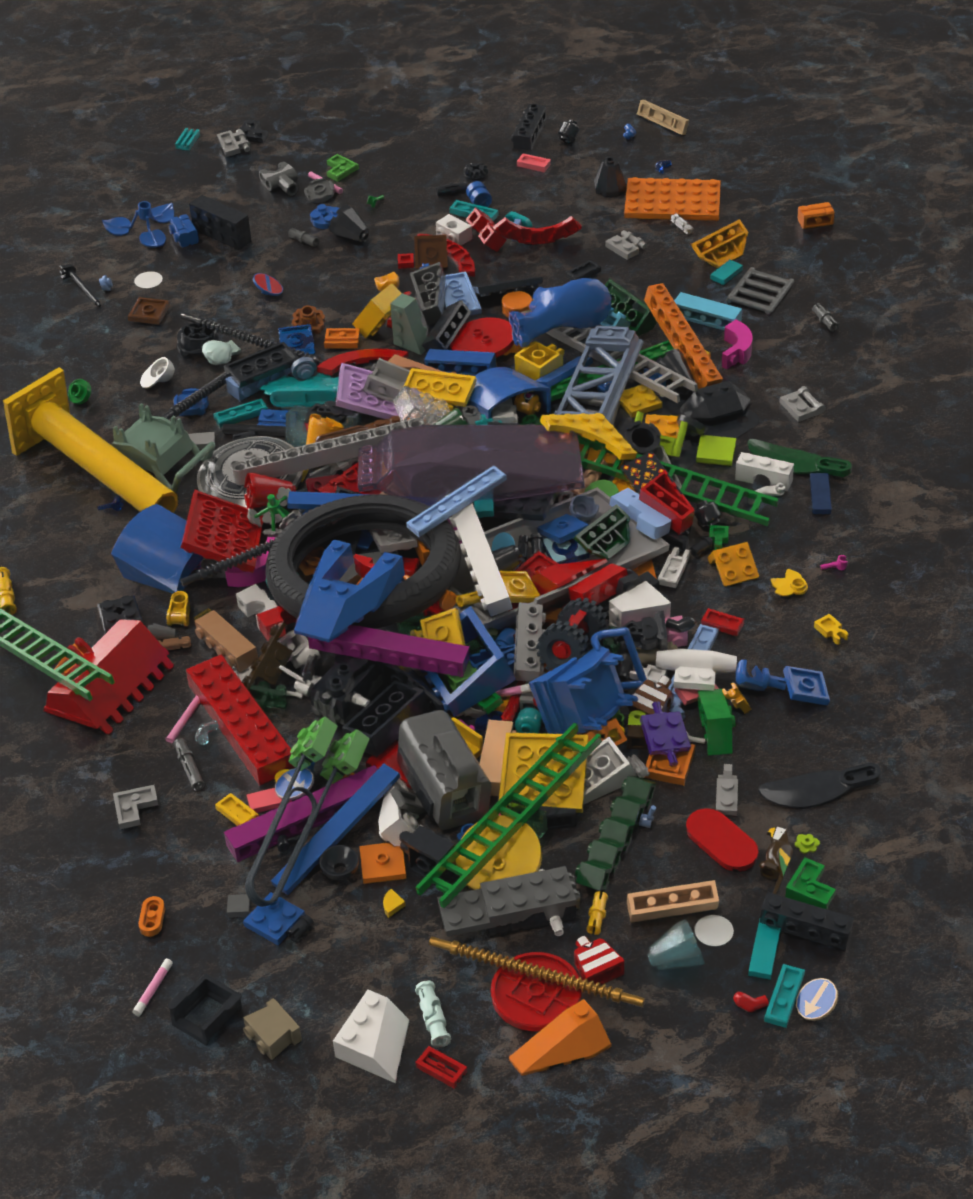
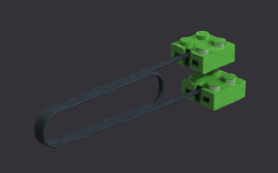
M323 717L319 721L315 720L308 728H303L298 733V741L290 751L291 756L288 761L296 767V770L246 879V894L254 904L266 907L277 901L331 784L342 779L344 775H349L357 770L370 739L358 729L350 734H345L339 741L335 740L330 747L329 745L338 726L327 717ZM329 747L330 753L322 763L323 769L320 774L328 782L318 804H316L315 797L308 789L304 787L292 789L299 771L309 767L312 762H317L323 758ZM301 791L309 797L312 803L311 814L272 898L264 900L259 897L254 889V878L292 793Z

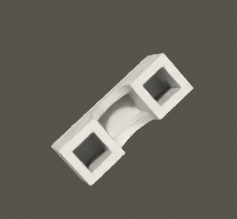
M741 452L736 462L735 480L753 484L756 475L762 474L769 478L770 486L783 483L785 491H788L793 481L794 463Z
M256 584L236 593L238 607L247 617L277 607L275 601L270 600L263 589L261 590Z

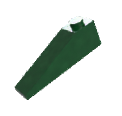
M609 278L605 286L611 295V307L615 309L614 313L617 314L619 311L627 316L625 320L630 322L629 330H634L637 336L652 330L657 321L647 304Z

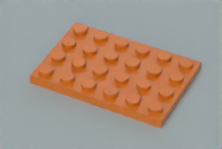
M628 178L624 218L671 219V215L677 213L684 220L719 221L721 180Z

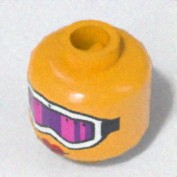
M532 392L519 394L514 401L516 410L526 415L539 412L541 408L539 396Z

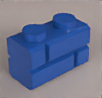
M187 214L170 219L171 225H168L170 234H173L175 242H179L180 246L186 247L189 244L193 245L199 242L197 230Z

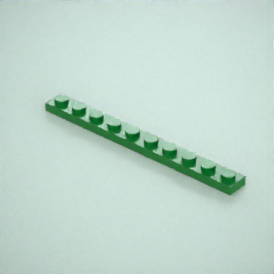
M669 340L643 349L639 354L656 362L659 357L664 358L666 356L665 353L674 348ZM605 364L598 366L599 368H610ZM581 374L576 386L605 375ZM572 376L550 387L551 402L563 398Z

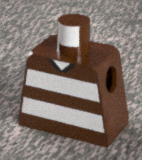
M663 675L657 683L649 679L645 680L632 694L638 697V701H632L633 705L627 706L629 711L640 710L646 715L654 714L652 703L659 701L662 711L668 713L674 700L671 690L668 689L672 681Z

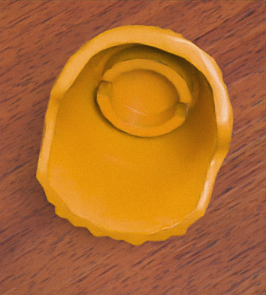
M395 272L374 279L376 287L380 292L391 283L397 289L400 285L399 276Z

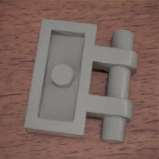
M237 129L236 133H232L229 130L217 134L226 157L240 153L241 148L245 152L250 151V144L241 129Z
M625 230L621 232L622 238L616 235L605 241V247L626 260L639 254V248L645 249L647 247L643 239L636 238L633 233Z

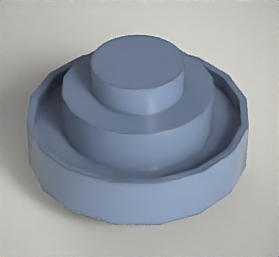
M309 357L299 358L291 366L293 376L299 380H305L313 376L317 369L314 360Z

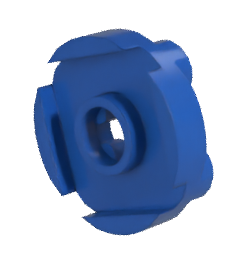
M324 204L318 205L317 209L313 210L310 214L313 226L319 229H329L328 226H330L332 217H337L338 215L336 212L339 207H331Z
M185 389L181 395L178 396L177 394L174 397V406L192 393H195V391H198V389ZM208 396L189 409H186V411H183L179 416L203 415L209 405Z

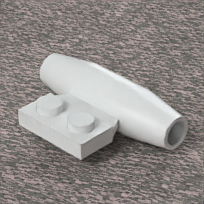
M674 649L657 651L656 667L675 671L674 688L714 691L715 674L736 672L737 656L716 651Z

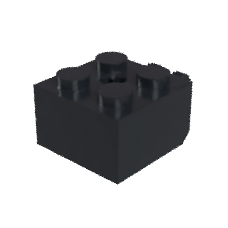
M419 826L413 833L402 831L399 834L400 848L409 856L410 871L423 879L455 846L451 840L435 834L431 829H426L422 826ZM446 869L438 878L448 882L455 873Z

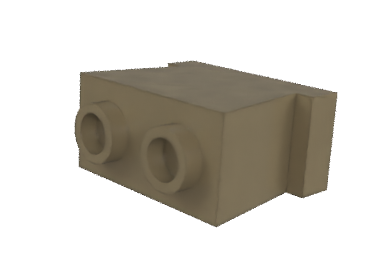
M274 998L266 1002L267 1007L243 1017L245 1024L243 1028L244 1033L248 1039H253L259 1051L263 1055L267 1054L271 1060L291 1043L296 1045L302 1041L300 1027Z

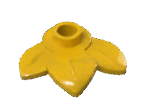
M790 569L786 570L785 578H771V583L776 588L775 593L780 596L801 595L808 589V585L801 574Z

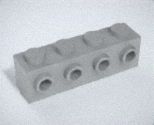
M519 602L516 613L514 676L517 681L530 682L538 678L539 675H543L544 663H540L542 657H537L539 649H536L538 639L545 631L542 629L546 618V613H542L543 605Z

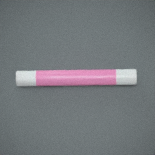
M529 684L500 689L495 693L500 697L531 692Z
M170 959L164 960L135 1006L133 1013L136 1016L142 1014L171 968L173 962Z

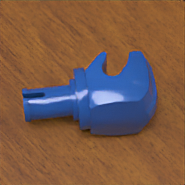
M740 660L738 662L735 679L740 688L759 692L764 691L768 686L785 690V677L770 675L768 668H763L761 672L757 666L752 669L753 677H750L746 668L747 660Z

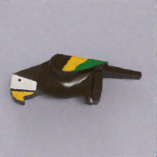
M773 827L768 830L767 835L770 836L772 844L766 852V861H762L759 864L762 877L770 880L777 879L773 894L777 893L793 853L787 831L780 827Z

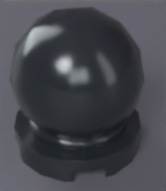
M636 421L628 426L624 439L637 454L645 455L653 451L656 455L661 433L652 423L647 424Z

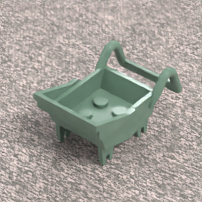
M141 403L139 405L140 419L124 432L122 428L118 430L117 426L113 427L114 442L112 446L141 468L153 472L158 481L175 493L179 489L182 477L200 461L204 462L210 459L216 445L214 442H210L200 451L190 439L188 432L184 430L180 418L176 420V417L173 416L170 421L164 417L152 416L149 406L146 405L144 407ZM191 450L195 457L176 473L171 485L164 477V474Z

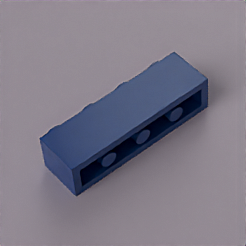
M429 349L424 359L425 365L446 373L456 372L457 374L475 376L482 371L497 367L495 353Z

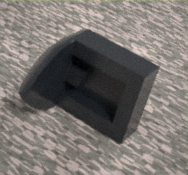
M627 569L628 575L618 580L615 590L618 596L642 583L641 577L633 570Z

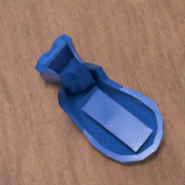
M590 278L573 280L563 286L537 288L533 294L534 300L529 305L530 310H532L531 312H509L512 338L515 345L526 347L535 338L554 328L585 329L598 326L608 317L611 309V295L608 288L598 279Z

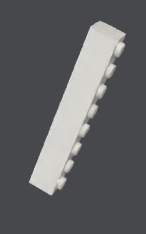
M471 503L452 515V517H449L452 527H457L455 534L459 541L462 540V543L459 545L462 554H467L468 556L465 557L468 569H473V571H470L473 582H478V585H475L479 596L483 595V599H480L484 611L488 609L490 616H494L511 610L513 607L474 506Z

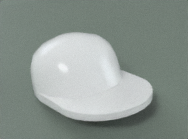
M166 357L156 360L142 375L141 386L143 388H150L157 382L169 381L174 374L175 368L173 363Z

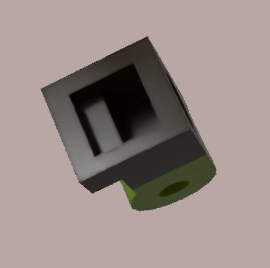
M640 710L632 711L629 714L627 749L648 750L640 723L641 715L646 714Z

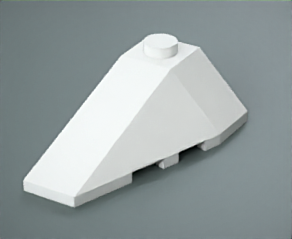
M610 737L603 740L587 758L583 805L621 788L624 779H627L628 776L637 777L628 760Z
M398 779L384 794L378 821L381 838L384 841H389L394 846H400L399 834L402 831L413 833L419 826L423 827L421 824L418 825L416 820L419 815L400 809L392 797L390 791L394 787L408 791L406 784L401 779Z

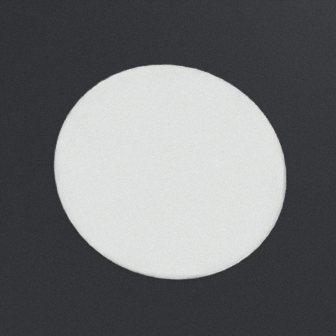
M144 272L139 274L134 282L138 287L152 288L159 285L163 278L157 272Z
M718 915L705 916L695 925L696 937L702 943L709 946L726 944L731 940L734 932L732 924L726 918Z

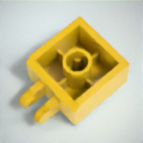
M534 341L514 355L515 370L533 380H537L563 365L564 349L559 348L556 350L557 347L554 344L546 347Z

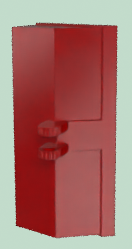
M119 620L92 648L82 638L77 637L74 643L79 650L73 645H69L67 648L111 674L115 683L111 685L101 678L91 681L84 687L90 691L93 698L89 701L81 695L75 694L73 690L60 682H57L47 693L44 712L95 729L100 728L106 734H110L113 728L106 719L110 716L116 723H120L123 717L116 709L121 706L126 712H131L134 708L126 698L131 695L136 701H141L144 696L137 687L141 684L147 691L152 690L154 687L147 676L151 674L157 680H161L164 674L157 666L161 663L167 670L174 666L167 657L169 652L159 643L146 626L138 620ZM76 663L64 676L73 672L80 665ZM86 670L72 681L78 683L91 672Z

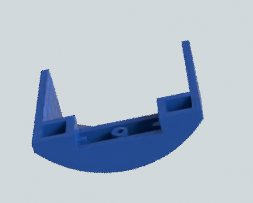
M495 367L475 375L477 382L467 406H475L481 415L485 414L486 419L491 418V411L499 404L525 392L537 394L541 407L546 413L551 412V388L514 369Z
M154 504L138 513L123 529L111 552L122 576L169 593L183 591L186 586H182L180 579L189 576L204 559L202 555L189 553L180 548L186 520L158 504Z

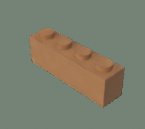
M213 610L195 620V633L197 637L203 639L210 649L213 648L218 655L222 654L230 667H235L239 673L251 666L256 658L258 659L256 647L216 611Z

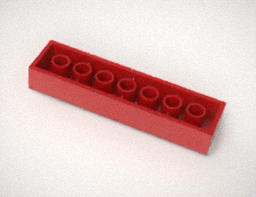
M222 654L186 669L190 689L195 696L199 697L205 710L259 786L275 779L278 771L295 768L288 762L291 756V748Z

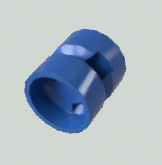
M480 181L469 184L466 194L472 204L489 207L492 197L485 185Z

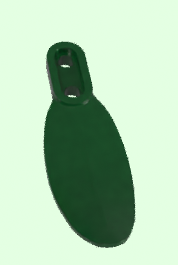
M756 439L748 440V448L753 455L794 463L793 474L828 473V475L846 477L852 472V464L848 460L821 457L814 453L782 447Z

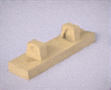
M640 100L637 115L676 133L686 135L689 124L688 119L646 100Z

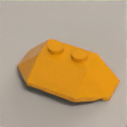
M739 219L692 243L691 246L700 259L719 268L728 260L733 261L743 255L748 231Z

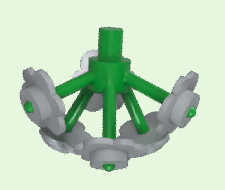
M280 487L276 495L277 499H275L273 494L268 495L269 502L267 503V508L259 513H256L254 509H248L247 517L251 524L261 527V520L259 518L261 515H263L262 521L264 523H270L272 528L263 531V534H268V537L279 536L285 527L302 515L300 509L297 511L293 510L290 513L281 507L287 505L289 491H291L289 488ZM276 522H281L279 525L281 529L275 528Z

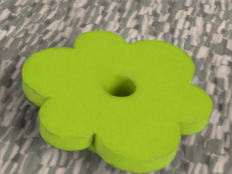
M800 834L795 842V847L799 848V851L803 854L815 852L820 845V841L817 838H813L812 834Z

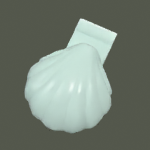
M211 340L202 346L205 358L213 365L227 364L231 360V356L238 355L242 351L232 340L226 343Z

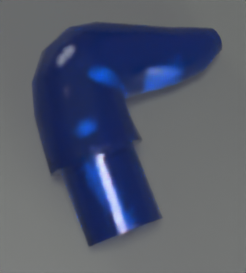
M671 160L658 161L655 164V168L663 174V168L671 166Z

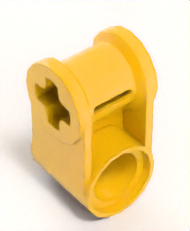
M177 591L171 596L169 609L167 610V625L183 624L188 626L190 614L188 594L184 591Z

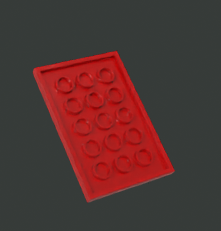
M194 490L180 548L189 553L202 555L206 559H213L219 562L221 560L226 561V558L231 559V556L240 555L241 551L245 553L246 549L250 551L251 547L255 549L256 545L259 546L263 515L259 517L261 527H258L249 521L247 517L248 508ZM252 557L251 561L247 559V562L243 561L241 565L238 563L237 568L244 572L253 573L257 558Z

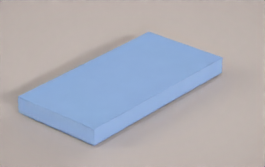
M461 272L445 275V308L462 300L471 311L470 315L481 314V306L467 273Z

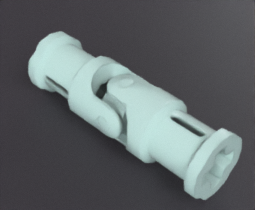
M422 981L416 985L415 992L420 997L419 1004L423 1011L425 1025L432 1037L431 1045L435 1048L445 1047L450 1043L451 1036L445 1028L446 1020L441 1009L440 1000L434 992L435 984L432 981Z

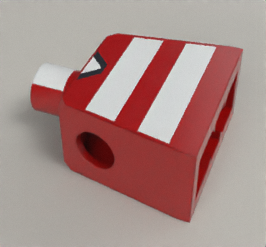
M582 936L576 941L575 944L578 948L574 951V963L583 981L585 979H588V982L593 980L594 984L599 982L602 985L624 975V959L604 939L599 938L590 942L586 936Z

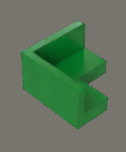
M805 857L786 886L785 897L828 910V906L835 896L836 889L818 882L825 870V865Z

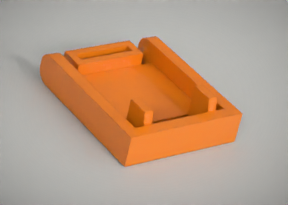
M691 744L689 752L682 751L676 753L678 764L675 766L669 765L667 755L649 754L646 767L650 774L644 778L684 786L696 745Z

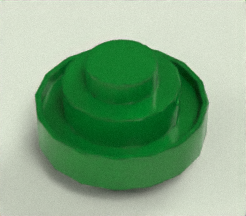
M83 379L74 380L68 389L70 401L81 405L89 399L91 395L89 382Z

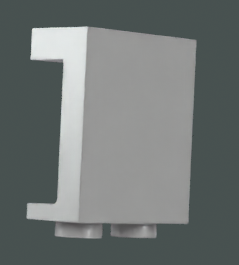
M379 358L374 371L367 377L363 391L395 404L410 370Z

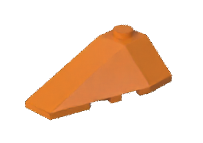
M583 999L563 1011L509 1057V1061L524 1076L547 1070L552 1065L560 1063L564 1065L571 1064L572 1060L583 1057L585 1060L593 1058L610 1048L611 1042L598 1014Z

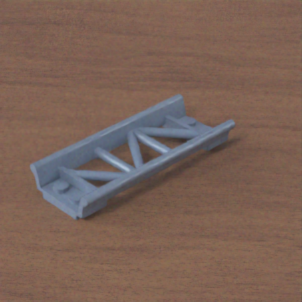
M596 326L595 329H591L585 342V349L557 411L555 410V415L595 414L588 412L574 398L604 400L599 413L603 414L611 422L644 343L642 339L638 338L634 330H629V327ZM591 350H595L613 368L584 366ZM606 351L624 352L620 364ZM581 374L605 375L576 386ZM612 381L608 392H582ZM569 403L577 412L565 411L567 404Z

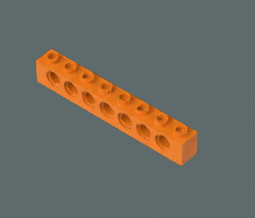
M661 283L648 286L644 301L672 347L679 349L684 354L698 389L721 383L723 380L721 374L665 285Z

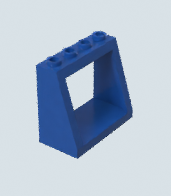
M471 606L459 614L465 644L479 637L491 658L452 694L448 692L436 672L420 669L422 674L427 673L424 677L428 684L435 686L432 689L438 698L442 697L443 700L441 702L445 711L450 710L454 717L516 680L505 656Z

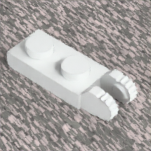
M674 547L658 577L660 585L677 587L688 563L690 550H685L681 557L678 556L679 548Z

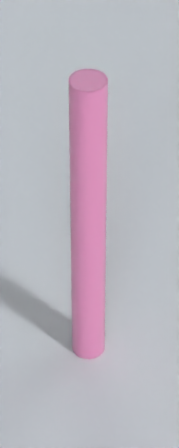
M197 695L167 736V742H174L201 703Z

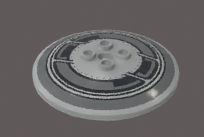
M266 436L247 437L227 443L215 450L212 457L202 463L197 474L198 489L200 492L246 507L244 494H247V488H244V485H237L235 483L231 466L238 461L294 447L281 439ZM303 471L275 478L290 481L297 488L302 479ZM267 506L254 508V510L260 511L267 508Z

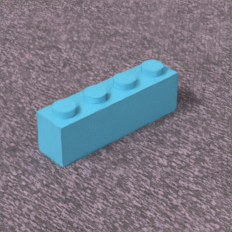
M682 292L674 300L687 321L720 330H725V326L734 320L742 321V308Z

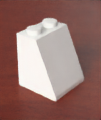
M645 581L609 601V629L621 628L632 620L638 622L645 617L654 619L655 613L659 611H664L665 618H670L671 602Z

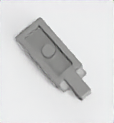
M724 764L723 775H718L716 810L724 815L737 816L738 779L737 775H732V764Z

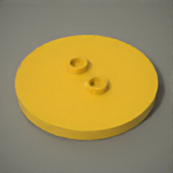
M497 816L493 820V822L505 828H508L514 821V819L508 816ZM525 823L467 884L468 888L476 890L480 889V883L538 872L542 861V849L533 829ZM474 824L472 827H470V828L465 832V834L463 835V837H464L476 824ZM486 827L480 834V836L492 842L501 835V833L489 827ZM473 841L466 849L481 856L488 848ZM459 855L456 859V866L466 871L474 863L462 855Z

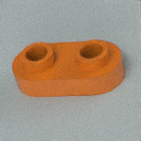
M149 897L142 904L139 928L144 936H155L161 931L165 906L164 901L160 897Z

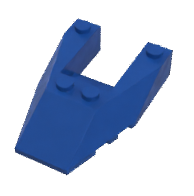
M333 540L323 552L309 584L294 633L331 642L347 631L349 625L363 620L365 614L370 611L375 612L405 575L402 556L384 552L361 582L355 585L339 581L354 563L351 544Z

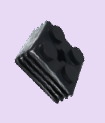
M125 595L120 599L105 600L97 604L105 634L119 620H138L142 622L134 595Z

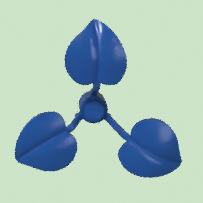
M141 201L138 204V210L135 211L132 222L124 217L102 220L105 229L109 233L122 236L129 233V229L133 227L139 215L140 219L146 220L148 232H143L139 236L141 244L147 247H160L165 244V234L158 229L151 231L149 218L153 221L156 220L158 223L170 222V219L174 217L173 203L151 209L149 202Z

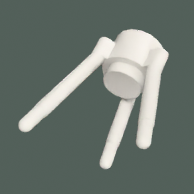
M280 665L279 669L297 679L294 684V689L297 692L264 689V692L296 696L302 699L304 695L310 696L311 689L315 684L309 681L304 682L302 680L303 677Z

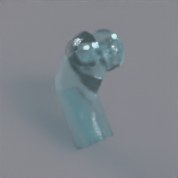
M212 720L200 724L195 735L196 742L206 745L209 742L208 732L218 729V722Z

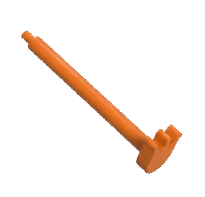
M404 575L403 578H404V580H406L407 578H409V577H411V576H409V575ZM446 590L438 600L440 608L445 611L451 610L456 604L457 595L452 591Z

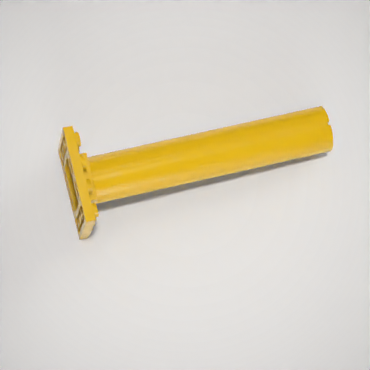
M60 367L3 400L12 453L16 456L45 439L141 512L154 504H158L172 513L175 512L178 506V496L176 493L70 414L64 370Z

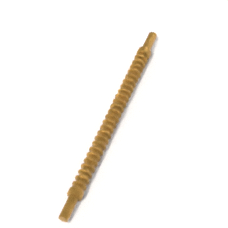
M431 937L429 945L448 950L452 955L460 954L461 957L466 955L467 959L472 957L473 961L478 959V962H481L483 960L485 964L490 962L491 966L496 964L497 968L502 966V969H506L507 967L509 971L514 969L515 973L520 971L521 975L526 973L527 976L532 975L533 978L538 976L539 980L544 978L545 982L551 980L552 984L554 982H557V985L562 983L563 987L568 985L570 989L575 987L576 991L581 989L583 993L588 991V994L594 993V996L599 994L601 998L606 996L607 1000L612 998L613 1002L620 1003L622 1001L643 1007L645 1003V998L625 993L623 989H613L612 986L607 988L606 984L600 986L599 982L594 984L593 980L591 982H588V979L583 981L581 977L576 979L575 975L570 977L568 973L563 975V972L557 973V970L552 972L550 968L545 970L544 966L539 968L538 964L533 966L532 963L528 965L526 961L521 963L520 959L515 961L514 957L509 959L508 956H505L503 958L502 954L497 956L496 952L491 954L489 950L487 952L484 949L479 951L478 947L473 949L472 945L467 947L466 944L461 945L459 941L449 942L436 937Z

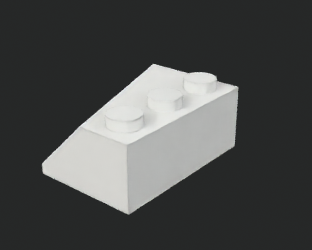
M367 990L333 1040L335 1057L396 1083L409 1019L387 997Z

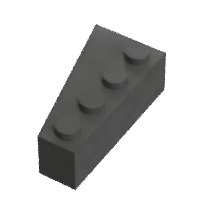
M441 262L410 273L428 326L436 324L444 312L446 276Z

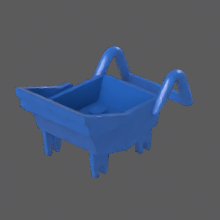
M627 627L602 630L595 633L590 640L593 649L579 660L574 657L565 664L529 682L548 734H563L573 723L578 724L579 731L577 733L601 730V725H608L607 720L612 718L622 706H632V701H638L637 696L626 694L623 691L637 689L647 680L630 630ZM623 636L639 680L620 682L614 665H618V661H623L624 658L622 655L610 653L609 649L600 645L599 640Z

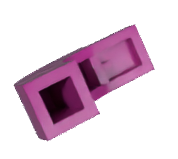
M734 320L726 325L724 330V340L733 345L722 353V367L725 369L730 368L737 362L744 365L752 354L753 336L750 329L742 322Z
M268 537L266 541L268 543L270 542V539L274 541L275 537ZM267 551L266 554L262 553V556H257L253 573L241 571L232 566V569L228 567L227 571H225L228 586L245 587L266 580V560L269 552Z

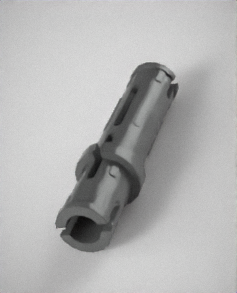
M179 738L173 743L178 754V761L183 765L192 789L195 791L201 790L205 783L194 762V754L189 750L186 740Z

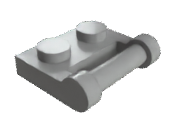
M802 386L796 392L780 397L781 405L798 422L825 411V406L819 403L805 386ZM802 398H805L813 406V408H810L802 400Z

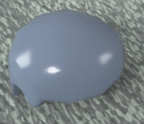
M577 495L571 500L569 510L573 517L583 522H588L597 515L599 504L595 503L593 497Z

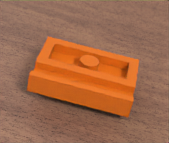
M326 328L324 347L358 348L360 328Z

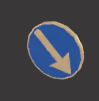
M824 978L814 979L805 984L796 998L798 1013L806 1020L811 1021L821 1020L828 1016L838 1001L836 985Z

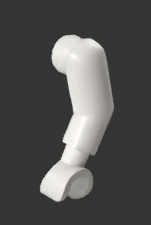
M777 483L776 486H765L757 489L756 492L769 496H782L785 486L783 483ZM748 498L747 502L753 504L755 500Z

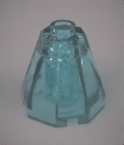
M686 919L676 923L649 947L651 953L647 954L651 966L656 965L658 970L694 968L705 964L695 936Z

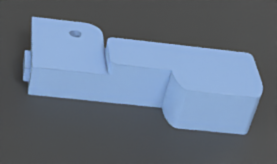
M627 488L611 496L609 505L613 507L617 504L631 519L637 522V530L652 539H658L669 533L672 520L640 501L638 493Z

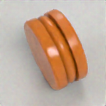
M522 291L507 293L502 298L503 314L509 318V312L517 311L521 313L530 310L529 305L532 302V297Z

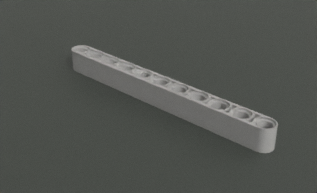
M413 418L238 461L231 466L234 480L237 485H244L246 474L251 472L275 478L420 442L426 439L424 420Z

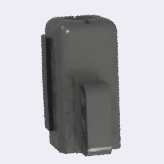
M437 710L403 720L399 727L397 763L430 820L436 822L442 830L481 820L489 811L492 785L450 716L443 710Z

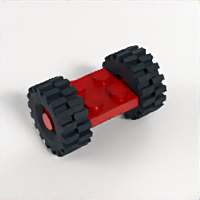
M577 598L575 601L572 600L559 613L556 624H551L542 633L536 645V649H539L537 657H542L540 662L541 664H547L545 667L547 670L550 668L555 669L574 657L579 660L589 652L588 650L592 649L591 637L599 631L608 630L606 626L609 624V621L605 619L607 616L606 612H601L603 609L601 605L599 607L595 606L597 602L594 600L589 603L588 598H584L583 601H581V598Z

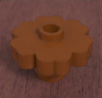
M306 305L293 313L292 327L294 331L311 329L312 335L314 333L319 334L324 329L325 315L322 310H316V307Z

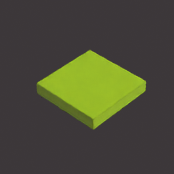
M701 435L696 462L732 466L736 438Z

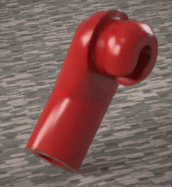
M737 992L733 997L735 1004L747 1012H753L769 1005L765 995L753 998L746 993Z

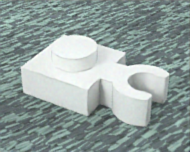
M649 664L647 668H643L646 678L655 683L659 681L662 675L667 676V669ZM633 665V671H630V678L638 680V676L635 672V668Z

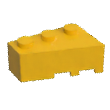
M391 283L370 300L352 325L355 328H360V333L365 338L369 335L374 336L391 316L390 303L402 293Z

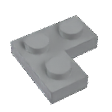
M154 785L113 793L120 829L141 825L138 809L158 805Z

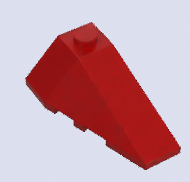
M607 559L556 564L548 568L544 565L535 570L536 575L531 577V580L541 596L571 583L608 561Z

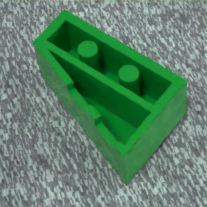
M722 689L698 691V710L701 725L705 727L707 733L704 734V739L707 741L708 756L732 754V728L735 727V716L732 715L728 699L724 696Z

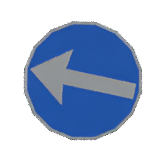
M296 768L290 769L278 778L275 784V792L279 798L283 799ZM305 768L299 771L292 789L304 787L310 790L314 784V775L311 770ZM295 791L289 800L300 798L305 793Z

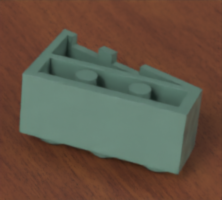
M402 293L390 303L394 345L421 355L426 351L422 343L427 337V328L422 324V314L416 298Z

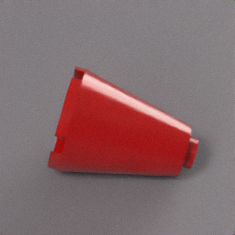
M252 472L247 473L244 488H247V494H244L246 507L254 509L267 506L269 502L267 496L273 494L275 499H277L276 495L280 487L289 488L293 492H296V487L290 481Z

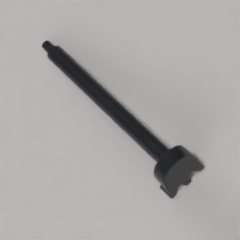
M72 264L61 265L60 268L62 270L59 272L61 273L60 277L62 280L72 277L94 304L100 307V301L77 276L76 268Z

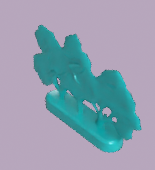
M318 373L316 376H311L304 381H298L294 377L283 376L268 382L267 385H263L260 387V390H264L266 395H271L270 401L276 407H312L315 404L323 405L326 401H335L339 377L331 378L330 375Z

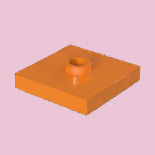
M390 842L359 846L363 884L406 879L404 855L400 846H394Z

